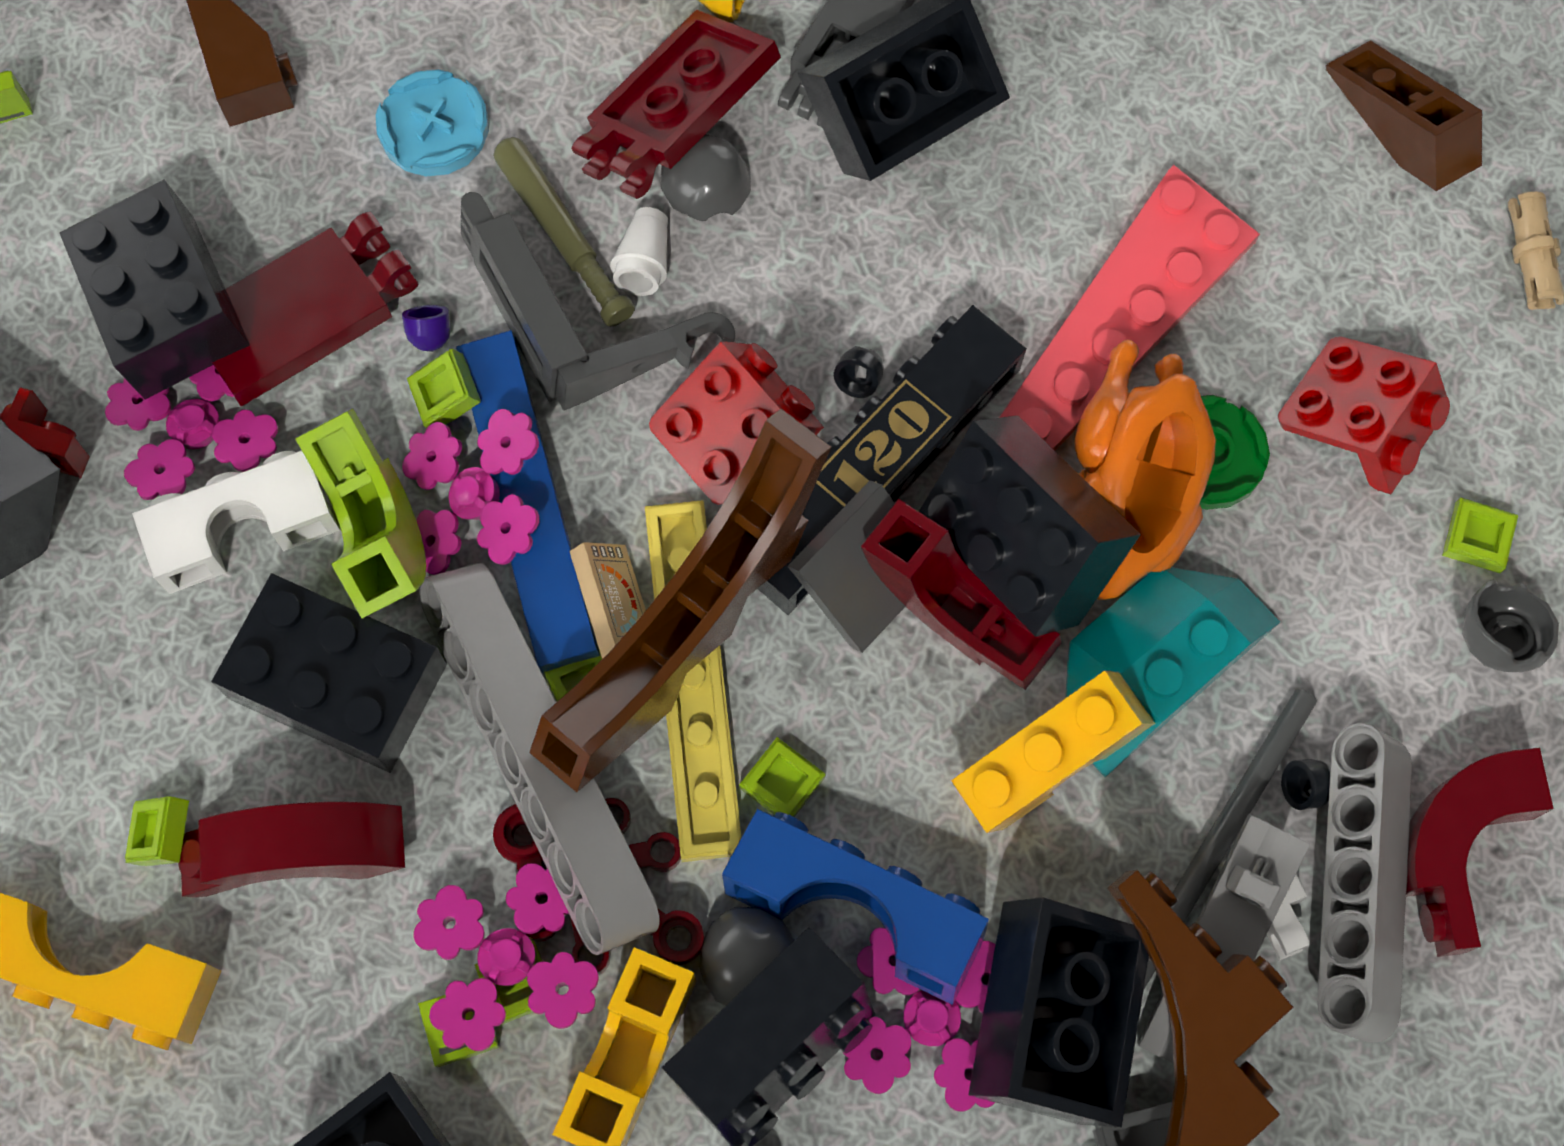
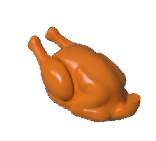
M1124 340L1111 350L1110 362L1104 380L1085 408L1078 423L1075 436L1076 456L1084 468L1079 475L1141 533L1130 552L1097 598L1098 600L1116 598L1149 572H1161L1170 569L1176 563L1203 519L1200 501L1206 489L1215 460L1216 439L1209 414L1202 401L1196 382L1191 377L1183 374L1184 364L1179 355L1169 354L1154 365L1155 374L1160 381L1159 384L1156 386L1134 387L1130 393L1128 392L1130 374L1139 353L1137 344L1132 340Z

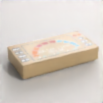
M583 542L572 549L570 555L603 659L644 614L646 609L626 545Z

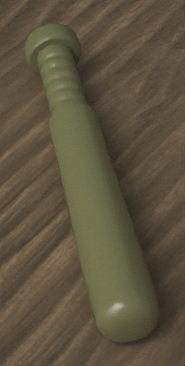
M516 137L502 140L494 150L495 162L554 243L570 269L577 271L581 275L582 280L586 282V286L591 290L593 296L596 297L597 302L601 304L600 315L603 322L609 327H615L629 319L635 311L634 303L629 297L625 295L620 296L598 261L595 260L597 257L595 250L574 221L525 143Z

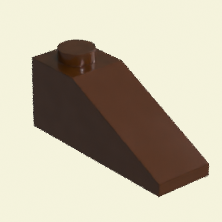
M186 0L217 102L229 126L232 127L294 108L288 88L297 86L298 82L288 53L285 52L277 55L269 34L232 0Z
M1371 40L1326 64V71L1395 162L1433 190L1438 191L1482 166V110Z

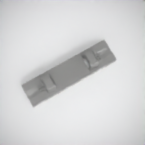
M1248 814L1196 921L1221 948L1222 954L1216 958L1221 965L1233 954L1248 955L1253 961L1255 960L1310 846V843ZM1232 892H1234V893H1236V894H1238V895H1240V896H1242V897H1246V898H1248V899H1251V900H1253L1254 902H1256L1257 904H1259L1260 906H1258V905H1256V904H1253V903H1251V902H1249V901H1247V900H1245V899H1243V898H1241V897H1239V896L1233 894ZM1162 991L1142 1032L1138 1045L1174 1064L1172 1027Z

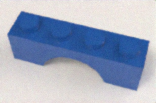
M759 809L756 810L722 873L726 895L750 907H759L782 920L797 908L821 899H841L861 905L882 922L891 937L895 952V977L953 1005L986 935L989 919L980 915L981 911L977 905L956 894L948 893L945 897L929 891L922 887V881L917 876L903 868L889 866L885 870L864 860L865 855L861 850L846 841L832 839L828 843L809 834L808 827L789 814L776 812L772 816Z

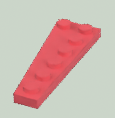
M1173 165L999 418L1019 416L1055 451L1077 429L1085 408L1100 388L1109 366L1111 350L1124 340L1135 342L1139 348L1138 358L1134 362L1133 370L1256 243L1260 233Z

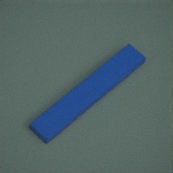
M512 330L456 346V350L464 355L481 403L472 408L478 436L482 431L489 429V420L496 411L506 409L514 415L524 413L530 416L532 419L530 431L534 432L539 439V447L536 454L528 460H523V467L519 473L511 475L503 470L499 474H490L499 486L500 496L498 502L502 503L505 497L513 494L522 499L523 505L535 508L539 514L538 527L530 534L533 540L531 549L525 554L516 552L514 559L511 561L536 663L541 673L564 665L600 656L571 559V544L515 336Z

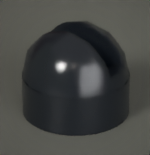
M855 346L841 356L834 369V381L842 392L851 397H869L876 391L882 380L884 372L883 362L874 350ZM859 366L866 369V378L856 377Z
M1303 759L1291 761L1285 766L1281 777V787L1283 795L1290 806L1297 810L1319 808L1329 803L1331 771H1329L1327 764L1320 760Z

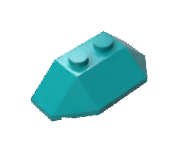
M1173 567L1161 572H1150L1070 641L1065 698L1104 670L1119 672L1155 722L1153 726L1106 759L1092 763L1104 777L1108 776L1280 624V621L1240 579Z

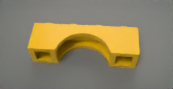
M0 893V978L17 984L12 997L50 1009L54 997L76 1004L71 1016L72 1018L109 1030L113 1018L136 1025L131 1036L132 1039L167 1051L173 1039L189 1044L193 1043L222 972L221 970L201 961L146 943L136 955L116 969L97 975H75L60 963L51 948L47 933V910Z

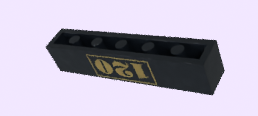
M974 305L959 320L954 316H950L945 320L931 339V343L934 346L921 359L914 355L901 366L893 378L895 386L882 400L878 396H873L864 404L854 419V423L857 426L843 440L836 436L827 443L832 448L802 514L809 521L792 560L758 588L761 593L787 615L809 594L788 568V565L869 481L882 484L892 500L896 502L1020 371L1027 348Z

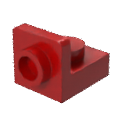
M20 387L13 402L6 405L3 409L0 419L11 431L35 450L47 455L53 464L60 469L61 473L81 478L90 456L76 439L77 434L59 423L44 421L48 409L33 390Z

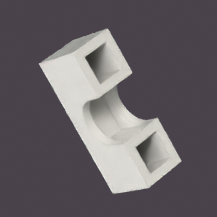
M294 451L276 453L268 457L263 462V465L242 473L226 472L216 475L208 480L206 486L183 495L170 493L159 496L152 500L147 508L132 513L153 578L168 594L226 573L220 555V542L226 530L240 520L254 518L267 522L271 535L283 551L340 531L329 498L302 451L297 453Z

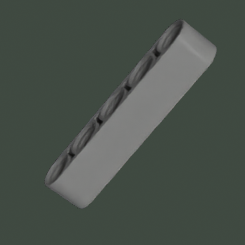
M1357 723L1349 725L1339 733L1334 741L1331 755L1317 1005L1318 1013L1323 1023L1331 1030L1365 1042L1377 1043L1392 1036L1398 1027L1401 1015L1412 762L1411 755L1403 744L1369 724ZM1378 748L1376 760L1371 766L1366 768L1368 756ZM1375 808L1373 822L1363 830L1362 825L1365 816ZM1371 870V882L1367 889L1360 893L1359 885L1361 878L1366 872ZM1368 932L1369 941L1367 948L1363 954L1357 957V942L1363 934ZM1364 996V1013L1359 1020L1354 1022V1005L1359 998Z

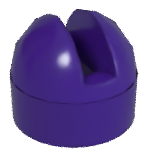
M424 305L407 309L402 313L406 337L419 350L433 352L442 348L449 339L451 325L449 309L447 307Z

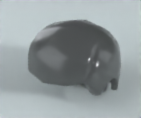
M705 134L672 169L661 166L660 188L674 210L687 214L693 219L707 221L711 216L719 213L733 215L741 208L751 192L750 171L745 161L729 141Z
M1493 579L1487 581L1468 603L1465 609L1462 635L1469 651L1484 666L1503 672H1526L1541 667L1555 651L1558 644L1559 622L1549 604L1529 592L1528 587L1524 583L1510 587H1498ZM1506 626L1503 629L1491 635L1492 630L1496 627Z
M734 907L720 914L718 920L712 921L705 934L701 948L700 972L703 982L717 1002L726 1006L794 941L783 920L759 907Z

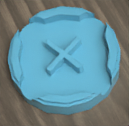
M443 70L417 71L398 80L388 90L389 96L384 100L383 104H379L376 112V131L379 142L391 161L403 170L426 177L448 175L467 166L483 149L489 132L486 105L477 88L466 79L463 82L461 79L454 78L452 73Z

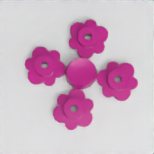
M214 365L189 377L192 383L197 384L196 389L202 399L186 400L171 410V403L166 397L169 388L145 400L124 378L123 383H115L109 387L107 396L111 402L105 408V416L111 424L117 426L128 424L135 431L145 429L149 421H159L167 417L166 430L172 439L163 441L158 447L154 444L143 445L138 450V459L131 461L124 470L126 481L131 486L137 487L139 496L144 500H152L158 495L162 496L170 493L183 494L187 485L185 478L191 476L195 471V464L189 457H186L185 448L200 449L215 441L217 446L214 449V455L219 462H231L232 466L240 472L256 468L261 458H268L274 455L277 450L276 443L273 440L278 433V425L275 419L269 415L255 417L252 411L241 410L235 414L233 420L225 419L219 422L216 408L208 401H216L223 397L224 394L229 397L234 396Z
M506 409L496 411L489 420V429L482 431L477 440L479 448L484 450L480 459L482 468L470 467L459 474V463L456 457L461 453L462 443L459 439L451 437V430L447 425L435 422L428 426L424 434L416 433L411 437L409 441L411 452L406 455L402 464L404 475L412 480H417L418 486L425 490L433 489L437 482L446 484L453 481L449 490V504L453 512L441 510L435 513L431 510H423L417 517V524L425 550L427 573L436 575L445 572L450 565V556L459 552L462 542L461 538L455 534L459 525L457 516L462 519L481 521L484 528L479 531L477 542L480 547L488 549L490 559L497 564H508L514 559L516 552L525 554L531 549L533 540L530 534L537 529L539 524L537 510L529 505H523L522 499L513 494L505 497L502 503L498 502L500 496L497 481L490 475L499 474L503 470L508 474L515 475L521 471L523 460H528L536 454L539 447V439L534 432L530 431L532 428L530 416L524 413L514 415Z
M537 864L523 866L516 875L517 887L511 888L506 894V903L510 909L515 910L514 922L519 930L512 928L500 929L484 939V928L479 922L484 914L482 904L476 899L467 900L463 889L456 885L443 887L437 893L435 900L426 899L419 904L417 914L422 921L416 925L413 937L415 943L421 949L426 951L436 950L442 959L451 960L457 957L460 949L469 951L480 946L477 961L479 969L486 979H476L468 986L462 981L451 982L445 991L446 998L436 1001L430 1009V1021L436 1029L443 1031L442 1039L448 1048L459 1049L465 1044L473 1051H484L493 1044L496 1036L494 1027L500 1026L506 1018L504 1007L496 1002L498 993L494 984L511 986L520 983L527 977L528 985L534 991L528 999L529 1008L535 1014H545L549 1024L558 1029L570 1027L576 1021L578 1013L588 1014L595 1008L596 999L592 991L598 985L599 974L594 965L586 961L575 963L573 956L567 952L556 954L552 964L549 962L534 964V946L525 933L533 934L540 931L543 927L551 932L558 931L565 924L564 915L569 914L548 869L545 871ZM541 897H548L546 903L538 904V900ZM450 921H456L453 928H446ZM563 986H567L568 992L564 995H559L558 990ZM468 1012H475L473 1019L465 1020Z
M885 928L874 929L869 938L870 946L863 948L857 956L859 971L864 976L873 978V988L879 994H889L895 989L902 995L913 996L908 1000L904 1009L903 1019L905 1028L898 1025L886 1028L885 1022L879 1017H871L868 1020L872 1024V1029L867 1037L849 1053L845 1054L843 1052L849 1058L844 1065L846 1076L854 1081L862 1079L865 1088L871 1093L883 1094L887 1092L893 1085L894 1077L903 1078L910 1072L911 1063L905 1054H907L911 1047L912 1037L918 1043L926 1046L945 1044L942 1050L944 1064L939 1065L935 1069L934 1080L937 1085L946 1088L945 1100L951 1109L964 1112L971 1109L975 1103L981 1108L993 1106L995 1102L968 1095L971 1080L965 1078L964 1072L967 1069L973 1070L978 1040L970 1045L963 1039L952 1038L958 1032L961 1023V1012L958 1004L964 1008L978 1006L979 1011L983 1014L988 986L982 983L981 977L985 975L990 976L995 944L990 941H983L953 1005L923 990L919 991V988L896 978L895 966L889 963V958L895 956L891 937ZM874 1049H879L883 1053V1057L880 1060L876 1061L871 1058L870 1054Z

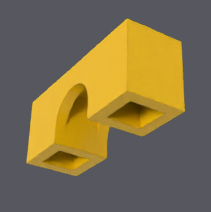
M1104 670L951 781L986 833L1004 830L1053 796L1052 791L1060 784L1090 764L1106 759L1153 726L1155 722L1121 674Z
M633 948L607 1007L609 1013L599 1042L583 1072L579 1071L552 1133L553 1136L576 1146H627L697 982L694 972L638 948Z

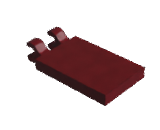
M696 9L587 117L592 129L588 133L579 136L571 147L573 153L587 160L591 159L582 168L583 173L600 181L612 171L628 178L619 187L621 192L635 199L643 197L652 185L656 167L660 164L672 169L781 58L775 40ZM620 146L627 149L617 154V151L620 148Z
M371 211L357 216L350 223L346 233L341 238L337 236L331 227L226 288V292L250 346L212 363L241 407L392 318L387 303L395 298L411 293L419 286L409 271L412 269L399 249L384 255L368 277L360 268V264L369 259L379 257L391 248L389 242L381 233L383 231L381 224Z

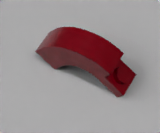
M898 499L861 545L868 563L880 580L917 618L979 666L984 662L1024 690L1028 688L1062 644L1058 632L1035 637L963 562L953 546L948 530Z
M1540 747L1502 752L1470 764L1434 789L1420 804L1409 822L1406 897L1425 895L1426 904L1421 906L1420 922L1425 939L1429 943H1435L1437 957L1462 955L1481 947L1467 880V858L1477 835L1486 826L1534 820L1554 809Z
M310 802L256 807L206 817L198 820L199 829L184 833L180 863H178L181 872L182 897H207L249 884L290 878L368 879L405 868L402 806L368 802Z

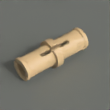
M1537 191L1521 193L1518 195V200L1511 198L1507 203L1515 232L1516 245L1512 249L1514 263H1520L1528 309L1555 308L1553 298H1555L1558 305L1564 303V290L1557 257L1561 254L1559 239H1553L1545 194Z

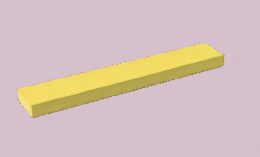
M704 500L645 506L654 600L672 579L707 530ZM719 645L686 674L674 706L666 715L681 862L731 857L742 838L721 649Z

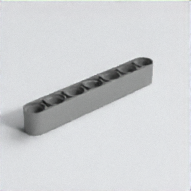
M475 563L425 577L423 584L419 588V593L426 619L585 946L591 953L599 955L656 932L659 927L657 904L595 779L593 778L582 789L575 792L529 753L541 716L556 701L490 570L483 563Z

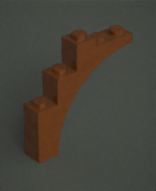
M782 409L765 421L754 448L729 495L701 539L672 579L611 651L575 687L541 716L529 753L575 792L582 789L672 710L686 674L732 635L748 596L792 560L809 521L802 514L832 448L829 444Z
M1138 870L1126 871L1107 889L1135 926L1160 978L1172 1027L1175 1085L1168 1135L1164 1146H1247L1280 1113L1267 1100L1274 1090L1266 1079L1249 1062L1245 1061L1238 1066L1234 1061L1294 1008L1281 993L1287 987V984L1276 969L1261 956H1258L1253 961L1248 955L1233 954L1221 965L1216 960L1222 954L1219 945L1199 924L1193 923L1189 928L1171 909L1177 903V899L1161 879L1152 872L1143 877Z

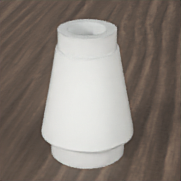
M652 207L637 209L611 261L610 268L614 274L613 281L619 289L636 296L654 294L658 290L659 285L664 283L667 278L668 218L662 211Z

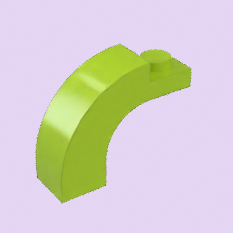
M352 408L295 438L328 496L339 521L344 548L342 555L331 565L361 618L417 591L426 577V556L414 512L389 458L381 459L355 410Z

